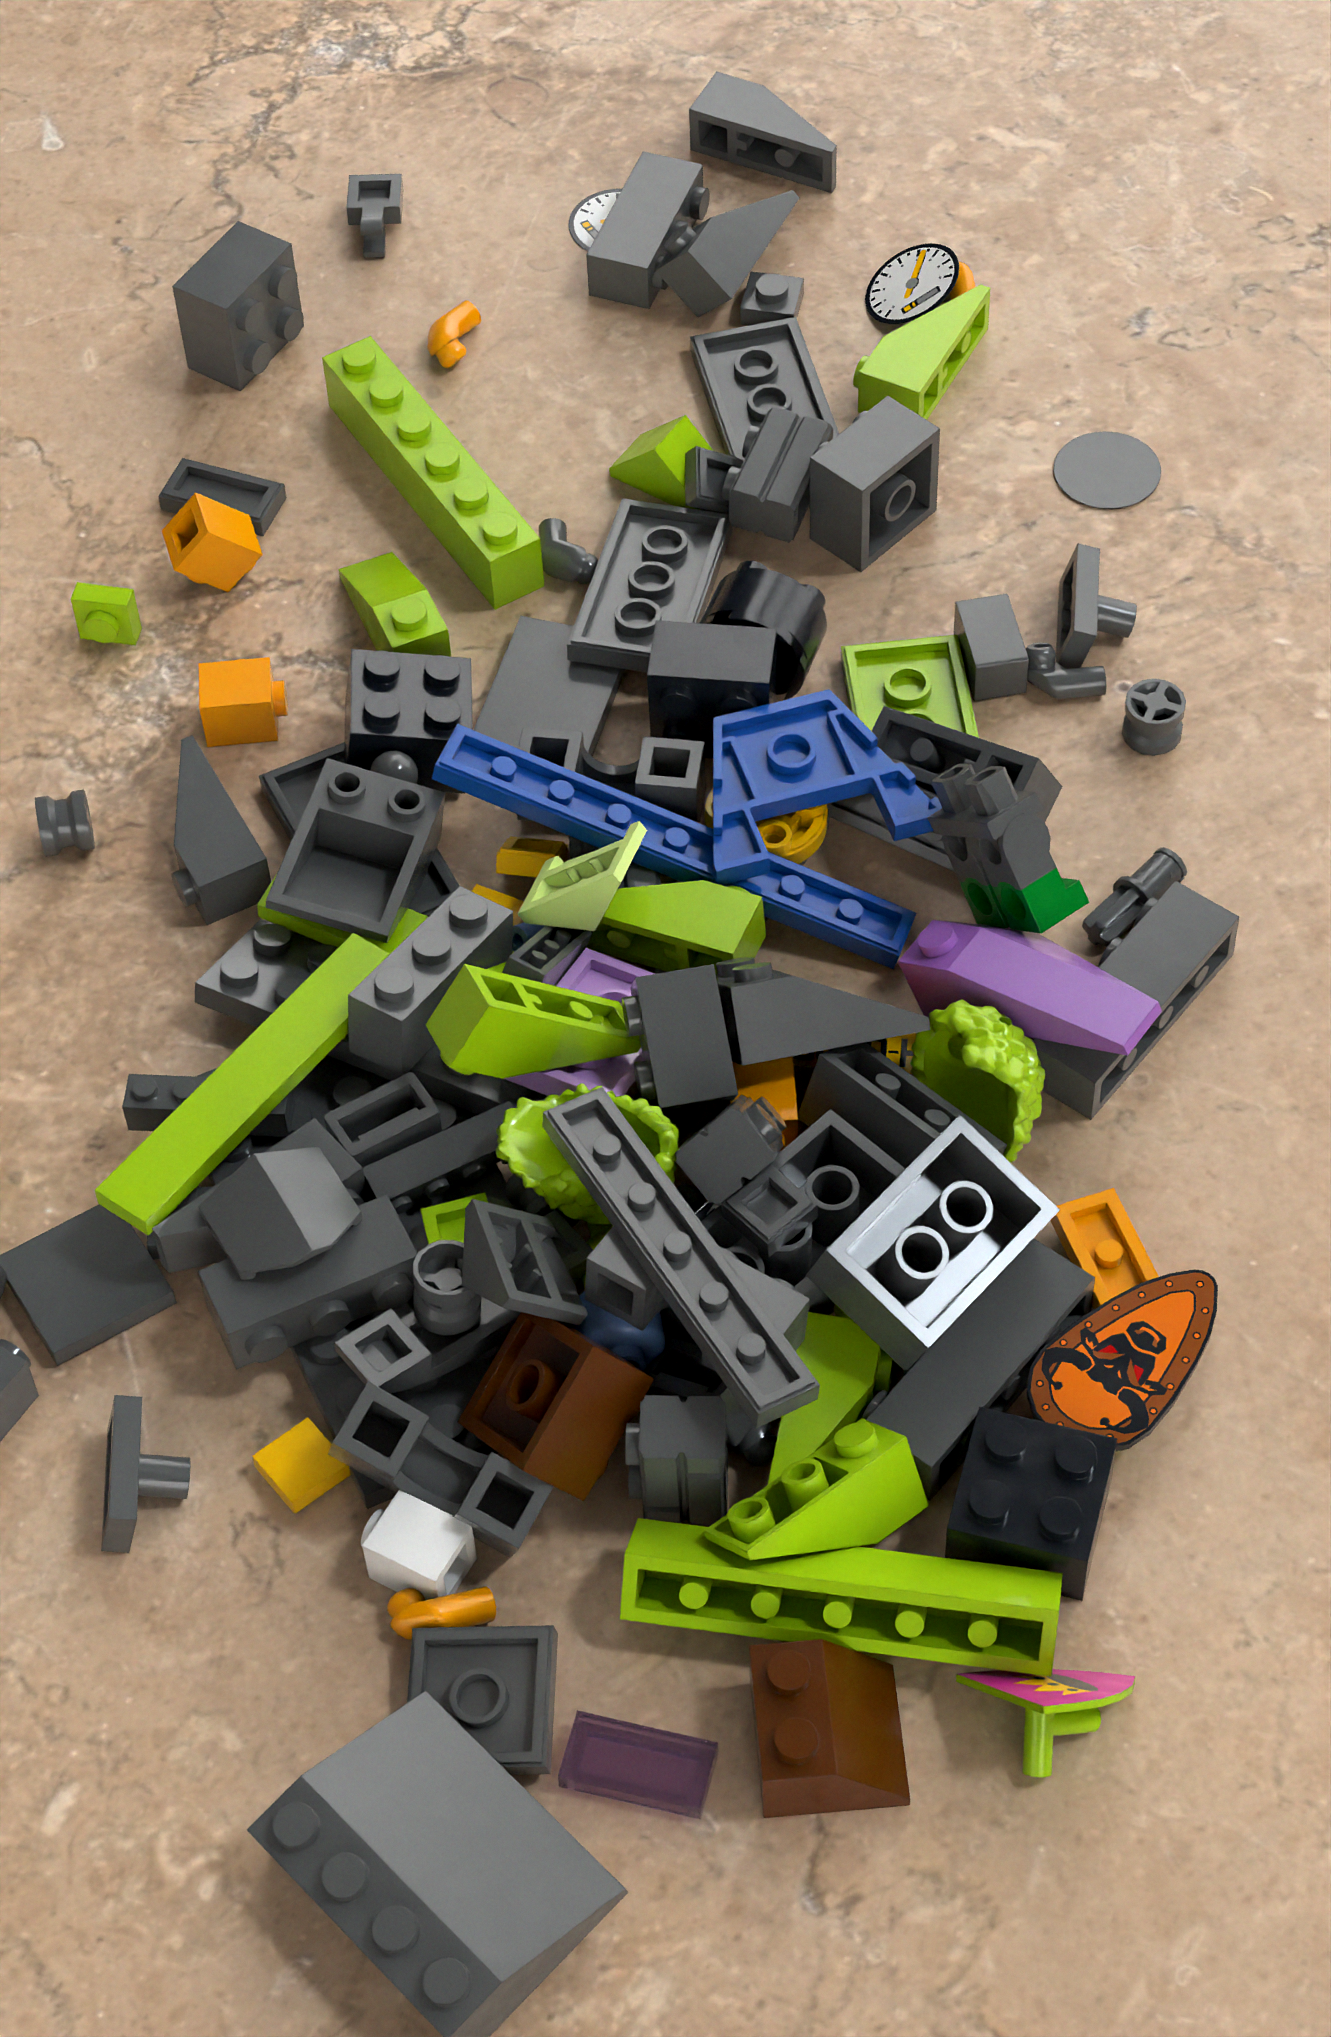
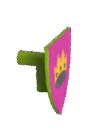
M1052 1669V1677L992 1670L956 1674V1682L1025 1707L1022 1773L1031 1777H1049L1052 1775L1053 1736L1097 1731L1101 1724V1714L1098 1707L1119 1702L1132 1694L1135 1676L1094 1671Z

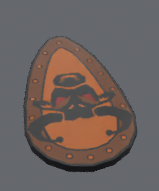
M1196 1269L1169 1273L1128 1289L1068 1326L1043 1347L1030 1367L1027 1399L1033 1418L1043 1422L1117 1438L1116 1452L1129 1449L1149 1436L1174 1406L1209 1343L1217 1313L1218 1285L1215 1278L1203 1270Z

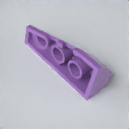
M932 920L898 961L924 1016L929 1017L931 1011L936 1009L945 1010L952 1002L963 999L973 1006L995 1007L1000 1014L1009 1017L1013 1025L1020 1027L1024 1031V1036L1128 1056L1162 1012L1159 1002L1039 933L982 924Z

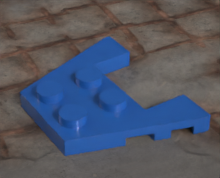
M830 689L713 717V881L716 884L725 885L770 873V855L755 823L756 821L871 793L893 841H898L933 832L927 817L942 809L941 803L936 796L930 800L915 784L916 776L902 762L895 764L877 746L878 738Z

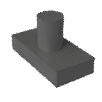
M1079 543L1059 581L1056 662L1066 669L1080 668L1097 636V631L1128 638L1134 627L1137 613V605L1135 603L1098 595L1100 548Z
M114 1395L107 1429L101 1551L130 1552L137 1522L138 1496L187 1499L191 1468L190 1457L140 1454L142 1397Z

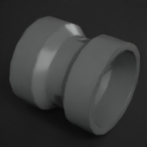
M438 1240L430 1243L417 1253L413 1262V1282L415 1288L413 1292L414 1315L419 1324L429 1332L439 1335H456L470 1329L480 1316L481 1296L462 1286L464 1243Z

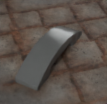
M553 1210L544 1217L549 1218L555 1228V1234L551 1239L575 1283L585 1274L587 1257L593 1249L556 1210ZM481 1296V1313L477 1322L470 1329L456 1335H439L429 1332L421 1326L414 1315V1311L400 1319L392 1309H389L334 1342L335 1351L365 1385L369 1381L392 1394L436 1379L489 1351L505 1340L521 1312L502 1308Z

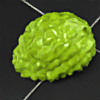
M961 999L952 1002L945 1010L936 1009L929 1013L930 1030L916 1033L915 1042L911 1047L914 1055L910 1063L912 1075L1007 1144L1003 1156L1009 1162L1015 1161L1017 1159V1152L1023 1148V1144L1030 1142L1033 1120L1040 1117L1042 1110L1040 1092L1044 1087L1045 1070L1041 1066L1035 1043L1031 1038L1024 1036V1031L1020 1027L1013 1025L1009 1017L1000 1014L993 1006H973Z
M580 1083L577 1085L575 1092L567 1089L560 1096L551 1094L544 1100L532 1101L525 1097L519 1098L517 1100V1108L505 1110L503 1123L496 1129L498 1135V1146L495 1150L497 1158L508 1162V1168L511 1173L522 1178L523 1186L525 1188H533L535 1193L545 1199L551 1209L558 1208L569 1218L583 1219L592 1224L610 1223L542 1127L544 1111L602 1086L596 1085L589 1090L585 1084ZM612 1090L606 1092L671 1182L674 1183V1171L677 1169L675 1152L679 1149V1131L677 1127L671 1124L670 1119L663 1115L660 1107L649 1106V1102L646 1099L639 1098L633 1100L628 1095L616 1097Z

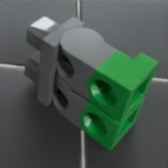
M960 763L931 781L942 809L927 818L934 833L943 835L944 848L977 924L1001 928L1010 927L1013 930L1042 934L1089 903L1080 880L1061 878L1049 852L1051 838L1048 827L1042 819L1035 816L1036 813L1043 810L1036 792L1015 791L1005 767L991 766L975 774L971 764Z

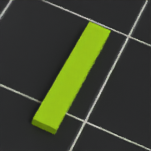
M353 933L95 1189L98 1204L149 1236L152 1233V1228L165 1220L349 1033L348 994L390 954Z

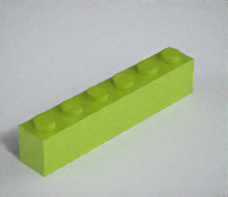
M369 336L322 357L330 408L491 606L496 610L544 587L540 537L375 340Z
M643 1518L637 1519L624 1554L620 1607L621 1620L786 1642L823 1639L854 1651L1052 1677L1063 1573L859 1546L748 1560L707 1540L704 1530L708 1527Z

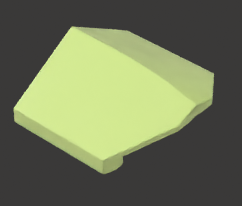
M637 821L629 826L624 838L566 862L559 856L545 861L518 912V916L527 924L595 931L647 832L646 828L640 821Z

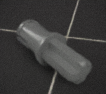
M1158 848L1153 853L1154 855L1130 877H1120L1113 884V893L1084 919L1082 927L1088 934V940L1094 945L1101 944L1107 947L1112 940L1120 937L1135 923L1140 910L1150 898L1154 897L1159 900L1175 881L1180 883L1185 878L1187 869L1182 859L1170 849Z

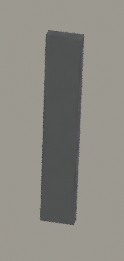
M598 1088L544 1111L542 1127L755 1427L758 1428L817 1400L820 1384L604 1088Z

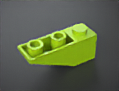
M861 1418L857 1422L846 1425L838 1430L832 1440L804 1460L794 1462L786 1467L780 1477L752 1497L734 1504L725 1516L705 1529L704 1533L707 1540L748 1560L765 1559L878 1544L927 1508L929 1504L907 1437Z

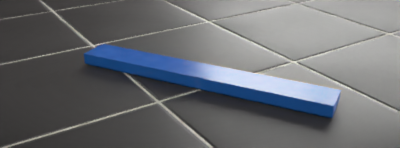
M460 724L456 725L435 764L432 775L433 780L598 848H603L623 839L629 826L634 822L640 821L647 832L632 862L680 882L705 880L714 883L713 829ZM768 852L770 855V873L723 885L726 887L738 886L749 891L751 894L762 896L765 917L891 969L895 968L917 914L914 911Z

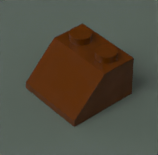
M521 1312L460 1416L458 1423L522 1471L584 1502L595 1482L604 1474L608 1466L609 1457L626 1430L627 1422L630 1423L639 1413L640 1402H643L654 1378L562 1321Z
M823 1639L749 1645L750 1689L763 1817L772 1818L909 1806L910 1793L893 1665Z

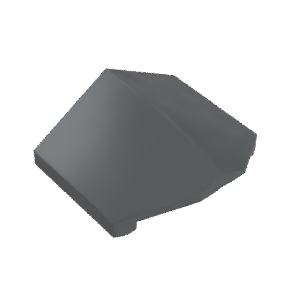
M319 1147L255 1153L198 1206L201 1216L241 1280L252 1279L256 1277L257 1272L297 1266L331 1249L351 1226L352 1228L356 1227L362 1220L360 1209Z
M475 1199L470 1201L465 1208L463 1287L502 1308L575 1325H580L588 1314L577 1293L573 1278L551 1239L555 1234V1228L549 1218Z

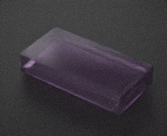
M577 1710L558 1773L559 1787L701 1820L719 1754L718 1742Z

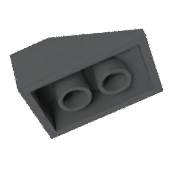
M744 957L716 963L717 973L715 974L732 1062L742 1066L930 1030L929 1017L773 970L770 962L755 963L754 957Z

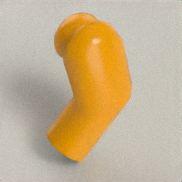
M465 300L440 317L431 325L428 332L427 350L431 357L436 355L439 363L445 368L452 367L466 355V347L458 339L481 323L480 313L470 301Z
M487 1586L425 1600L420 1591L406 1588L391 1596L387 1604V1611L393 1618L390 1622V1627L399 1636L412 1640L413 1628L473 1627L493 1622L496 1617V1603L493 1593Z

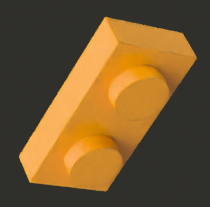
M1114 1188L1057 1205L1060 1211L1051 1219V1223L1070 1262L1095 1277L1092 1298L1094 1309L1142 1282L1159 1277Z

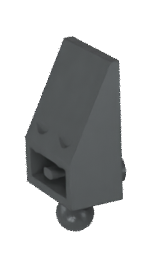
M387 751L380 754L373 761L370 770L327 758L266 898V908L388 943L420 889L440 841L445 792L418 785L417 766L409 755L401 751Z

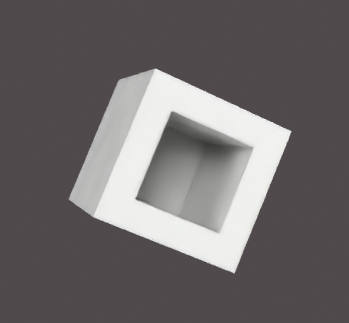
M398 1490L386 1510L378 1509L373 1513L361 1537V1546L369 1578L396 1592L406 1588L416 1589L422 1593L425 1600L454 1594L477 1559L473 1529L470 1525L452 1517L453 1515Z

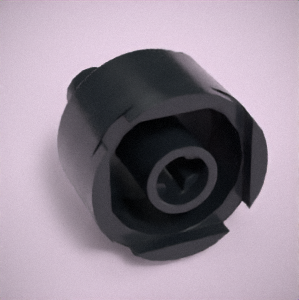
M744 561L739 564L736 571L729 573L719 582L700 623L777 628V695L786 694L784 700L795 696L800 691L827 630V619L823 610L826 600L823 593L812 585L801 584L787 575L768 570L766 566L759 562Z

